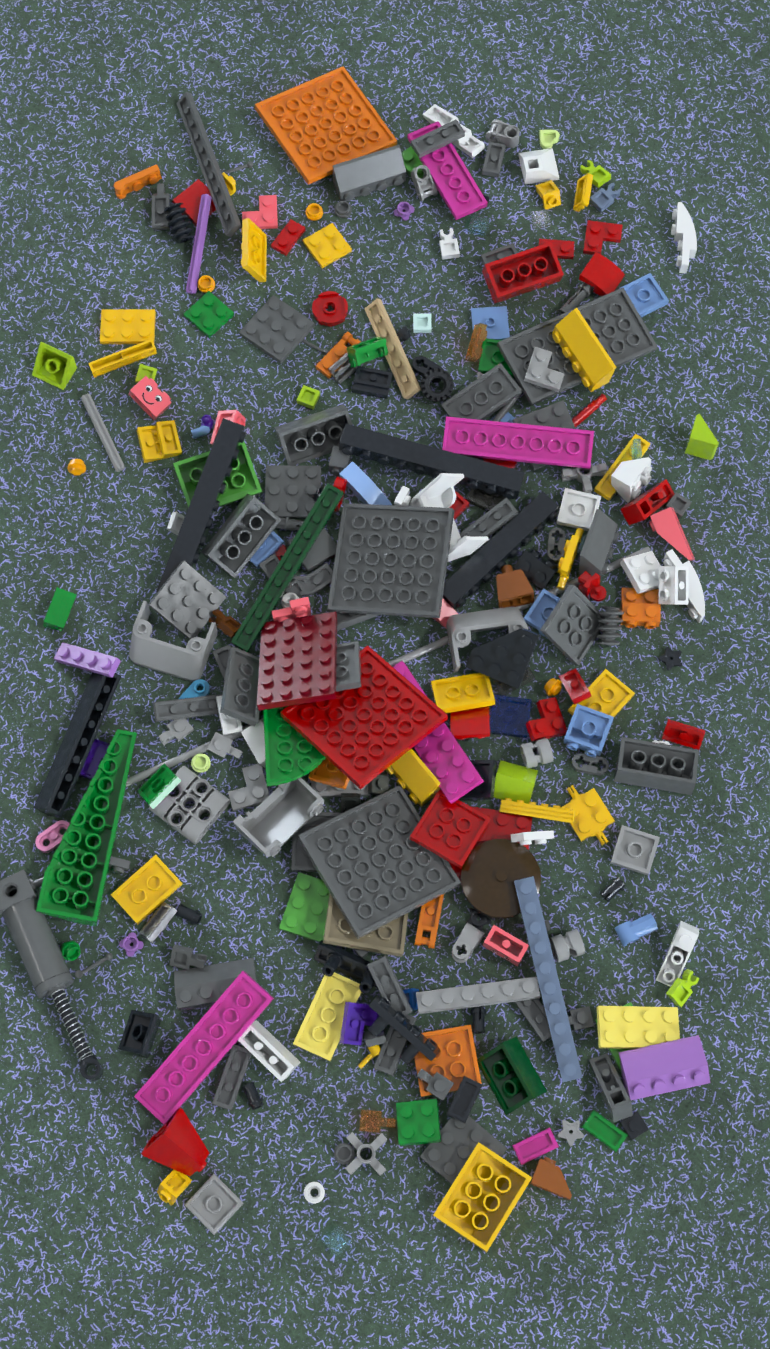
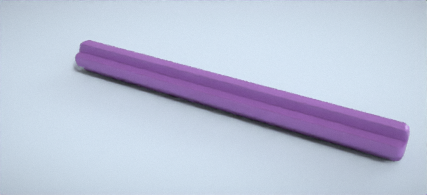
M202 194L186 286V292L189 294H195L197 291L212 200L209 194Z

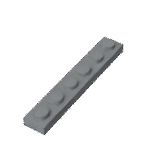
M537 977L416 992L418 1013L425 1014L540 999Z

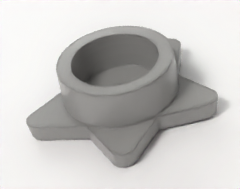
M562 1120L563 1129L557 1136L566 1139L570 1147L573 1146L576 1139L584 1138V1134L579 1130L580 1121L577 1120L569 1123L566 1120Z

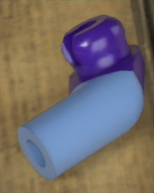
M204 415L201 426L191 430L194 439L210 433L213 426V420L210 415Z

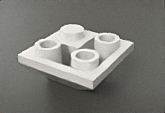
M553 148L518 154L525 184L559 180Z
M647 457L621 462L611 475V485L627 503L638 497L643 485L647 486L650 482L651 459Z

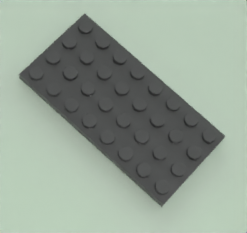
M624 288L577 307L616 368L657 350V344ZM572 310L497 343L501 354L531 406L582 384V378L573 370L572 363L564 356L561 346L554 341L552 336L555 325ZM535 347L551 351L552 355L547 368L564 373L559 392L524 381Z

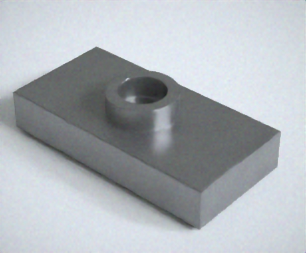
M163 902L139 934L153 943L161 931L167 927L177 910Z

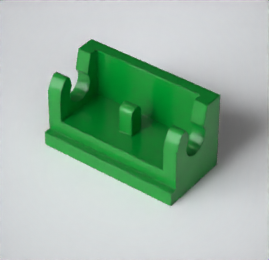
M376 336L347 347L351 367H358L372 359L387 356L386 338Z
M57 587L43 626L58 631L64 630L77 594Z

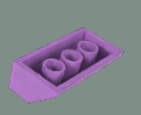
M699 1035L619 1052L623 1085L630 1100L710 1083L708 1063Z

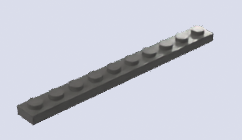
M185 92L177 102V106L225 235L232 237L242 225L192 93Z

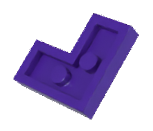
M345 1001L340 1043L361 1046L364 1025L371 1026L379 1017V1014L369 1007V1004Z

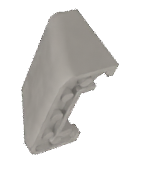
M302 778L278 785V788L251 813L249 811L246 813L247 817L243 818L239 815L233 823L236 830L266 857H274L281 850L280 847L314 815L317 816L323 811L324 800Z

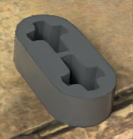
M553 528L548 536L547 559L554 563H559L560 558L564 555L566 536L561 528ZM555 533H558L560 537L558 543H555V537H552L555 536ZM554 548H557V554H560L557 555V558L550 554L553 553Z
M583 753L576 754L571 762L572 768L575 771L597 776L604 775L609 768V763L605 758L599 756L590 757ZM582 758L583 762L589 765L583 764L582 767H578V763L575 761ZM598 762H602V766L605 768L598 771V768L591 766V764L597 765Z

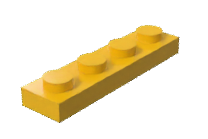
M635 434L597 484L594 492L610 501L616 493V490L611 485V475L621 462L641 459L651 443Z

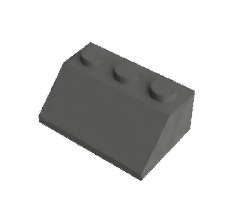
M596 509L580 554L579 575L584 571L588 572L591 576L597 573L600 575L601 581L603 574H607L609 568L607 561L608 558L612 559L615 548L612 547L614 543L617 544L620 533L617 532L618 524L599 509Z

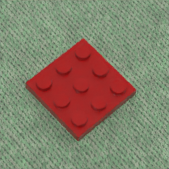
M439 789L409 839L461 869L491 818L460 800L451 804L443 791Z

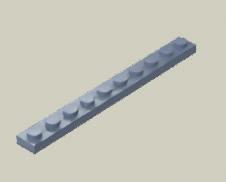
M534 876L515 880L514 884L562 1082L583 1078Z

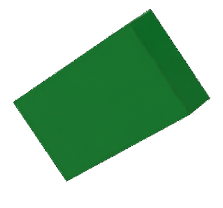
M595 1110L592 1111L582 1125L583 1129L615 1153L628 1136Z

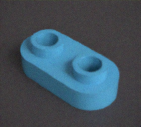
M203 679L195 680L179 699L208 696L210 686ZM203 686V690L198 691L197 687Z

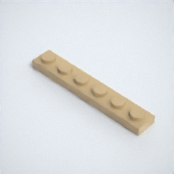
M376 299L364 308L376 336L386 338L388 355L385 357L403 398L410 399L421 388L382 300Z

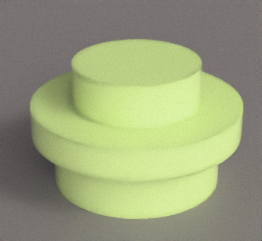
M197 754L192 758L191 766L195 772L204 773L210 768L211 761L207 755Z

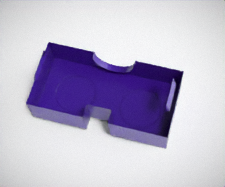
M94 739L80 772L81 777L89 780L94 778L110 744Z

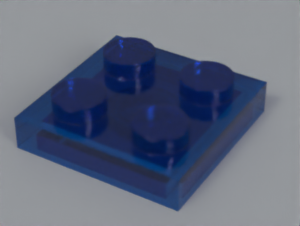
M494 694L495 705H492L490 733L527 738L528 730L526 723L530 719L532 699Z

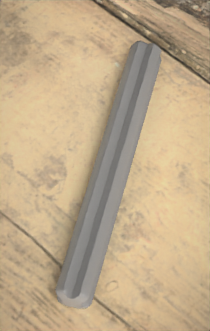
M88 393L81 397L82 402L115 471L120 472L124 470L125 466L91 395Z

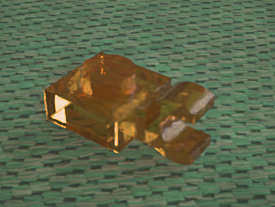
M361 1110L360 1132L381 1133V1127L396 1128V1119L382 1118V1111Z

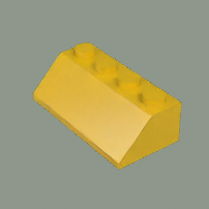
M575 308L555 325L552 336L554 341L561 346L564 356L572 363L573 370L582 378L583 385L592 392L609 383L616 366L578 308Z
M412 749L386 769L390 775L394 773L398 778L396 780L398 785H401L403 790L405 788L410 793L409 798L415 805L418 803L422 807L435 797L440 789L441 783Z

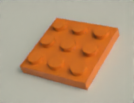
M471 1025L422 1033L427 1039L430 1038L436 1042L439 1052L432 1061L419 1052L414 1057L417 1074L421 1069L428 1072L431 1076H434L436 1072L440 1073L454 1083L449 1092L458 1090L464 1076L482 1084ZM418 1078L421 1097L432 1096V1094L425 1090L428 1084Z

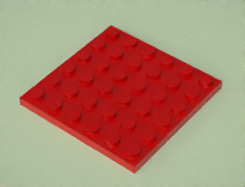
M368 645L360 651L362 687L336 691V699L291 705L281 711V717L360 790L448 720V715Z

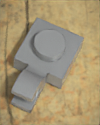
M186 718L173 720L166 725L169 731L159 735V740L164 746L174 738L179 742L193 732L194 728Z
M215 732L207 750L223 758L228 753L239 759L243 753L231 746L233 740L218 732Z

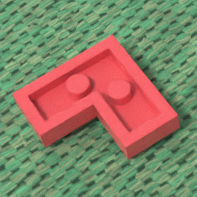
M277 195L259 196L260 211L242 212V220L249 218L260 229L278 228Z
M304 597L291 600L290 607L272 611L273 621L280 623L286 619L310 616L309 598Z

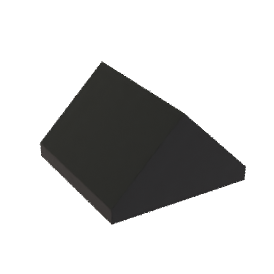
M131 1010L118 1049L149 1058L161 1022L159 1015Z

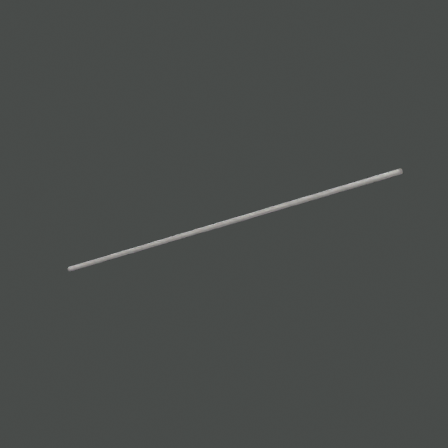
M645 547L609 563L607 573L621 567L620 562L622 559L650 552V548ZM576 578L567 582L564 590L556 587L549 590V592L556 596L565 592L569 585L578 586L581 583ZM533 603L518 606L516 608L522 611L531 607ZM448 636L388 663L393 667L402 660L406 663L448 644ZM248 724V725H246V726H243V727H242V730H245L246 728H248V727L251 726V725ZM239 732L223 736L233 740L235 738L242 736V733ZM210 742L129 777L126 787L152 776L164 763L170 768L193 758L197 754L209 751L207 748Z

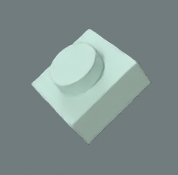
M413 314V333H431V314Z

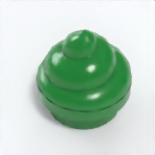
M75 941L64 942L60 949L64 959L69 961L76 960L81 953L80 946Z

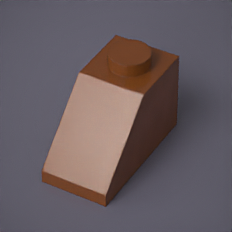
M544 1157V1160L539 1159L530 1184L570 1200L572 1194L560 1167L555 1165L556 1161Z

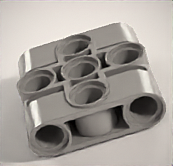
M184 765L175 774L181 782L173 790H179V794L176 797H171L169 793L154 809L149 807V810L169 824L172 829L178 831L196 845L225 811L231 800L212 787L207 780L202 779ZM201 786L207 787L204 793H198L197 790ZM187 802H195L192 808H185ZM203 813L210 814L207 820L200 819ZM175 817H182V821L180 823H172Z

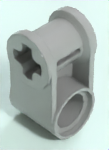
M496 119L491 122V128L485 137L490 142L506 144L508 148H515L519 144L520 131L518 127Z
M425 165L414 167L411 171V178L419 200L424 201L426 197L438 195L429 168ZM418 169H421L424 173L422 179L417 176Z
M467 923L452 948L453 959L458 963L466 962L481 942L485 933ZM458 950H465L464 954L458 955Z

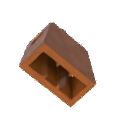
M504 565L501 568L502 574L496 576L499 608L518 607L534 603V591L523 570L513 571L511 565Z

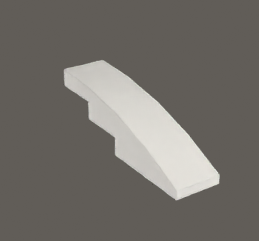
M436 104L423 113V117L430 124L439 121L441 126L455 119L459 122L457 117ZM461 125L465 131V137L452 143L458 149L474 158L485 149V145L482 141L472 136L471 130Z

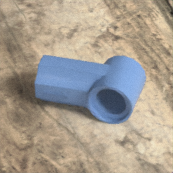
M650 913L632 922H624L614 929L623 947H625L628 943H634L640 937L658 930V927Z

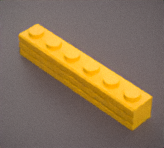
M150 339L88 364L95 378L157 354L153 340Z
M510 798L501 800L499 811L573 824L575 818L573 808L565 807V809H560L561 806L553 805V807H548V804L543 803L540 806L536 805V802L530 801L527 804L523 800L514 802Z

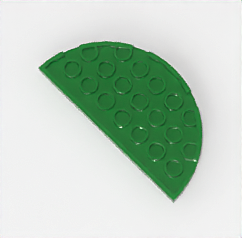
M288 706L263 710L267 786L280 785L299 779L313 771L326 759L324 755L281 717V711Z

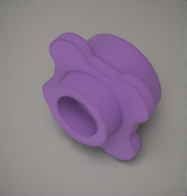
M400 202L397 209L394 210V215L402 217L405 221L409 220L411 213H414V207L408 202Z
M134 932L129 933L119 943L120 947L126 950V954L129 957L134 956L135 952L144 946L143 942L137 939V935Z

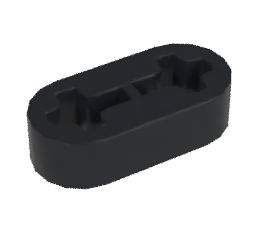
M417 356L412 362L414 372L422 377L426 372L434 368L443 369L424 356ZM417 363H424L423 366L417 367ZM434 378L431 380V382L438 383L441 381L440 378Z

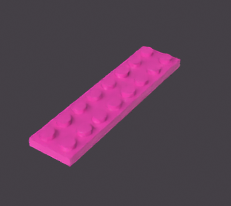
M446 416L442 450L467 457L590 469L594 431Z
M403 660L393 666L394 669L426 696ZM445 722L414 746L424 764L441 783L439 787L451 804L484 782Z
M242 971L134 1097L161 1123L166 1124L274 998L245 971Z

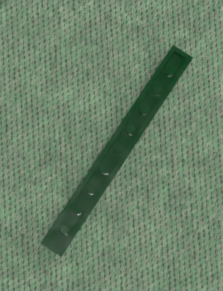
M327 483L232 639L231 644L247 653L249 652L271 616L272 611H274L343 497V491Z

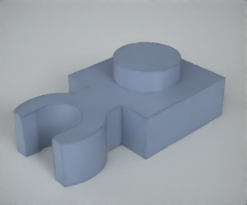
M614 183L608 186V190L605 191L601 188L590 197L589 202L600 213L612 205L614 198L619 197L621 189L612 191L615 186Z

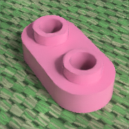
M61 820L40 833L35 841L37 848L43 853H49L56 849L63 837L60 834V830L64 828L67 831L70 823ZM45 840L50 841V844L48 846L43 845V842Z

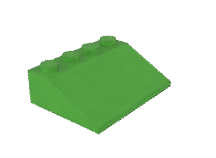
M245 442L239 443L237 449L240 452L237 460L232 461L233 471L230 478L226 477L224 482L227 484L223 495H219V507L244 499L247 494L253 496L262 493ZM210 451L173 463L188 508Z

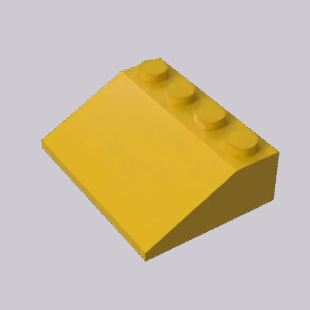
M478 1142L433 1216L487 1253L532 1177Z

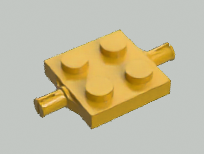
M577 528L575 535H572L571 540H567L565 543L563 555L565 557H561L558 564V573H560L558 589L564 590L569 579L584 532L581 528Z
M574 785L568 787L566 790L569 792L572 800L560 809L569 807L575 811L574 824H569L582 842L589 837L596 836L602 846L609 841L603 831L606 827L613 824L615 820L596 790L593 788L586 793L578 794Z

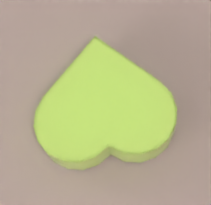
M539 130L541 148L550 149L553 144L559 141L560 134L558 131Z

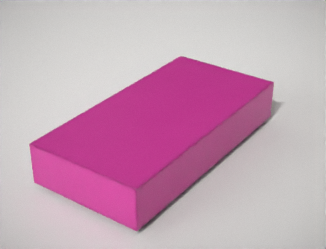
M550 1128L512 1145L521 1165L559 1147Z

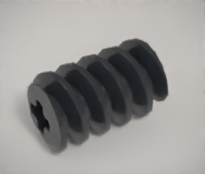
M175 203L164 209V213L168 214L166 220L170 221L168 227L171 228L172 240L176 243H184L195 237L188 234L193 230L192 228H187L191 223L190 221H185L188 215L182 214L186 211V208L180 207L183 203Z

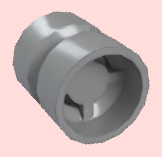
M547 738L536 740L535 744L529 742L520 745L521 756L526 769L538 766L539 762L543 765L554 761L552 749Z
M577 929L566 932L565 936L559 934L550 937V944L558 963L568 960L571 955L577 957L585 954V947Z

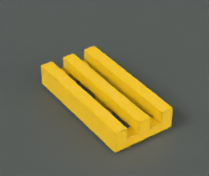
M587 173L577 181L574 211L580 212V209L583 210L585 206H589L593 175Z

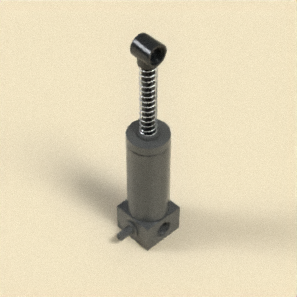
M23 869L0 880V915L5 920L38 998L51 996L54 999L55 1007L58 1008L57 1012H60L62 1022H64V1026L67 1028L66 1031L69 1033L68 1036L70 1035V1041L72 1040L73 1042L72 1046L75 1047L77 1056H79L78 1064L81 1075L89 1081H97L103 1075V1066L98 1062L96 1055L91 1054L90 1046L87 1045L88 1041L85 1040V1036L82 1034L83 1031L80 1029L81 1026L79 1027V1022L76 1020L77 1017L74 1015L75 1012L71 1009L70 1002L67 1000L68 997L65 995L66 992L64 993V990L74 983L73 977L45 914L36 912L39 900L37 888L42 886L44 876L33 881ZM90 1065H96L97 1070L95 1074L88 1075L87 1068Z

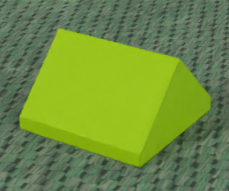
M40 342L32 376L64 390L77 369L74 357L44 342Z
M698 414L690 432L685 454L711 460L715 455L719 442L702 416Z
M500 760L495 778L494 798L500 800L510 798L514 802L523 800L524 803L529 804L538 770L526 769L524 766Z

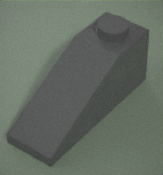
M606 1053L590 1059L589 1063L613 1122L633 1116L631 1100L609 1054Z

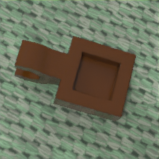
M219 609L214 610L212 613L216 618L211 617L208 621L218 624L217 627L225 635L231 638L234 637L241 624L231 616L226 617Z

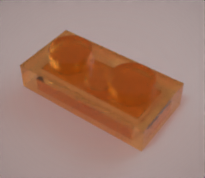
M479 323L474 326L465 360L473 362L481 357L483 351L481 348L482 342L487 337V325Z

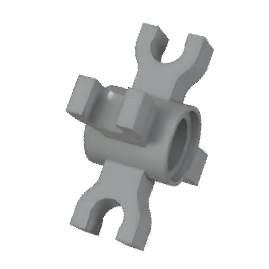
M602 463L596 466L591 464L590 469H562V482L576 479L582 483L583 492L591 494V477L604 476L607 466L606 463ZM580 471H587L588 474H582Z
M353 1132L346 1137L357 1150V1157L345 1168L350 1175L362 1164H370L379 1176L386 1171L384 1166L375 1158L376 1151L387 1141V1138L382 1133L371 1144H363ZM365 1148L372 1151V1157L369 1160H364L360 1156L361 1151Z

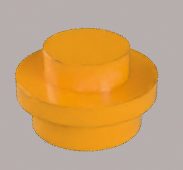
M312 203L306 208V217L309 220L317 221L323 216V209L319 204Z
M204 275L198 280L197 287L202 293L212 292L215 288V281L210 276Z
M72 459L67 466V470L69 473L78 476L85 473L86 465L81 459Z
M550 679L544 687L548 696L557 695L562 689V682L559 679Z

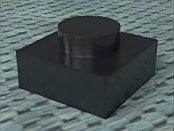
M638 1111L633 1116L620 1122L631 1141L649 1130Z

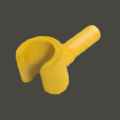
M379 1045L368 1047L370 1054L358 1065L361 1069L372 1058L379 1055L381 1050Z

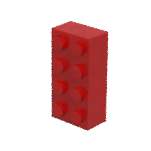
M552 242L487 263L482 269L494 304L559 282L564 275Z

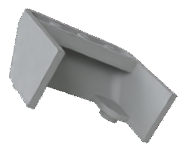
M143 601L132 630L129 650L130 660L134 664L190 682L200 679L218 634L216 623H211L206 639L194 637L188 641L186 648H182L150 637L152 626L147 620L151 611L147 601Z
M505 607L450 616L447 620L446 628L454 673L458 672L460 668L458 648L466 647L470 643L472 632L508 628L509 633L522 627L528 630L521 611L516 607Z

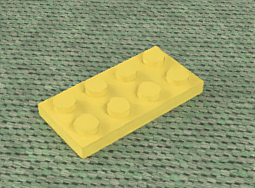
M335 972L330 977L324 975L293 1045L331 1061L340 1041L345 1001L358 1002L362 993L359 989L360 984Z
M596 1007L599 1048L636 1049L680 1039L678 1007Z

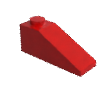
M667 479L631 500L620 510L628 525H631L649 517L674 496V492Z

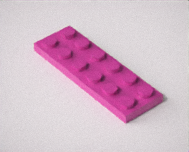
M437 121L409 133L407 139L411 144L412 140L441 127V124ZM452 143L419 158L422 164L429 168L433 182L455 220L487 207L486 199Z

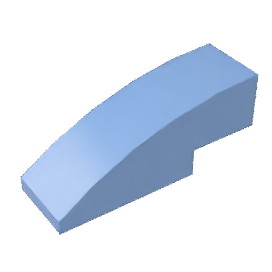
M353 461L339 473L341 478L347 479L346 486L353 491V494L362 503L392 505L376 484Z

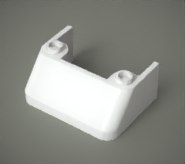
M441 473L412 498L410 506L449 508L456 500L453 486L464 478V474ZM453 518L448 562L472 554L489 540L488 536H464L461 538Z

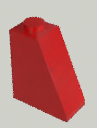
M180 1107L170 1120L151 1137L141 1154L153 1161L191 1176L196 1171L201 1172L207 1164L205 1160L209 1155V1151L186 1113Z

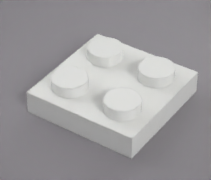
M565 488L556 524L589 531L596 509H599L601 496Z
M653 551L622 559L620 564L637 594L659 588V566L661 565Z

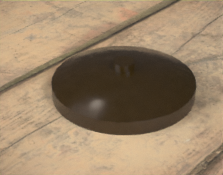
M493 839L481 843L472 850L462 867L461 886L467 901L475 910L491 918L507 919L521 914L514 881L534 876L537 893H539L541 872L535 857L526 847L520 846L517 842L511 843V840Z

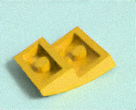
M174 420L156 422L155 426L137 427V435L144 463L182 454Z

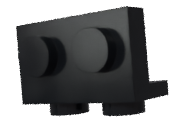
M527 549L523 552L513 569L523 570L526 578L543 590L554 575L558 573L557 565L551 560H544L541 557L542 554L537 550Z

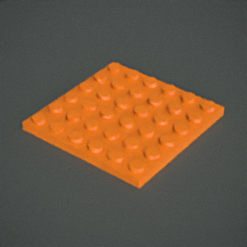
M344 66L255 104V110L308 185L333 174V165L397 145L395 136Z

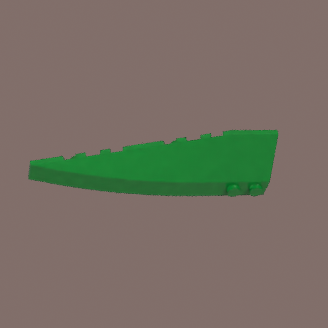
M117 729L94 778H92L67 831L64 833L45 871L36 912L78 924L97 927L109 871V862L113 853L137 735L136 732Z

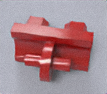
M584 571L578 578V582L581 583L578 589L589 601L590 598L597 602L606 598V589L600 586V575L595 573L591 576L588 572Z

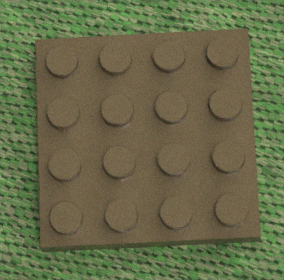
M329 893L323 943L402 957L404 954L408 913L357 939L332 895Z

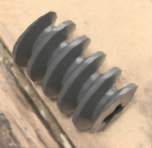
M601 606L606 611L600 612V615L605 618L599 620L603 627H598L597 629L602 634L596 636L601 640V642L596 644L620 645V642L615 640V638L621 637V634L616 631L622 629L617 623L623 622V619L618 616L623 615L624 612L620 608Z

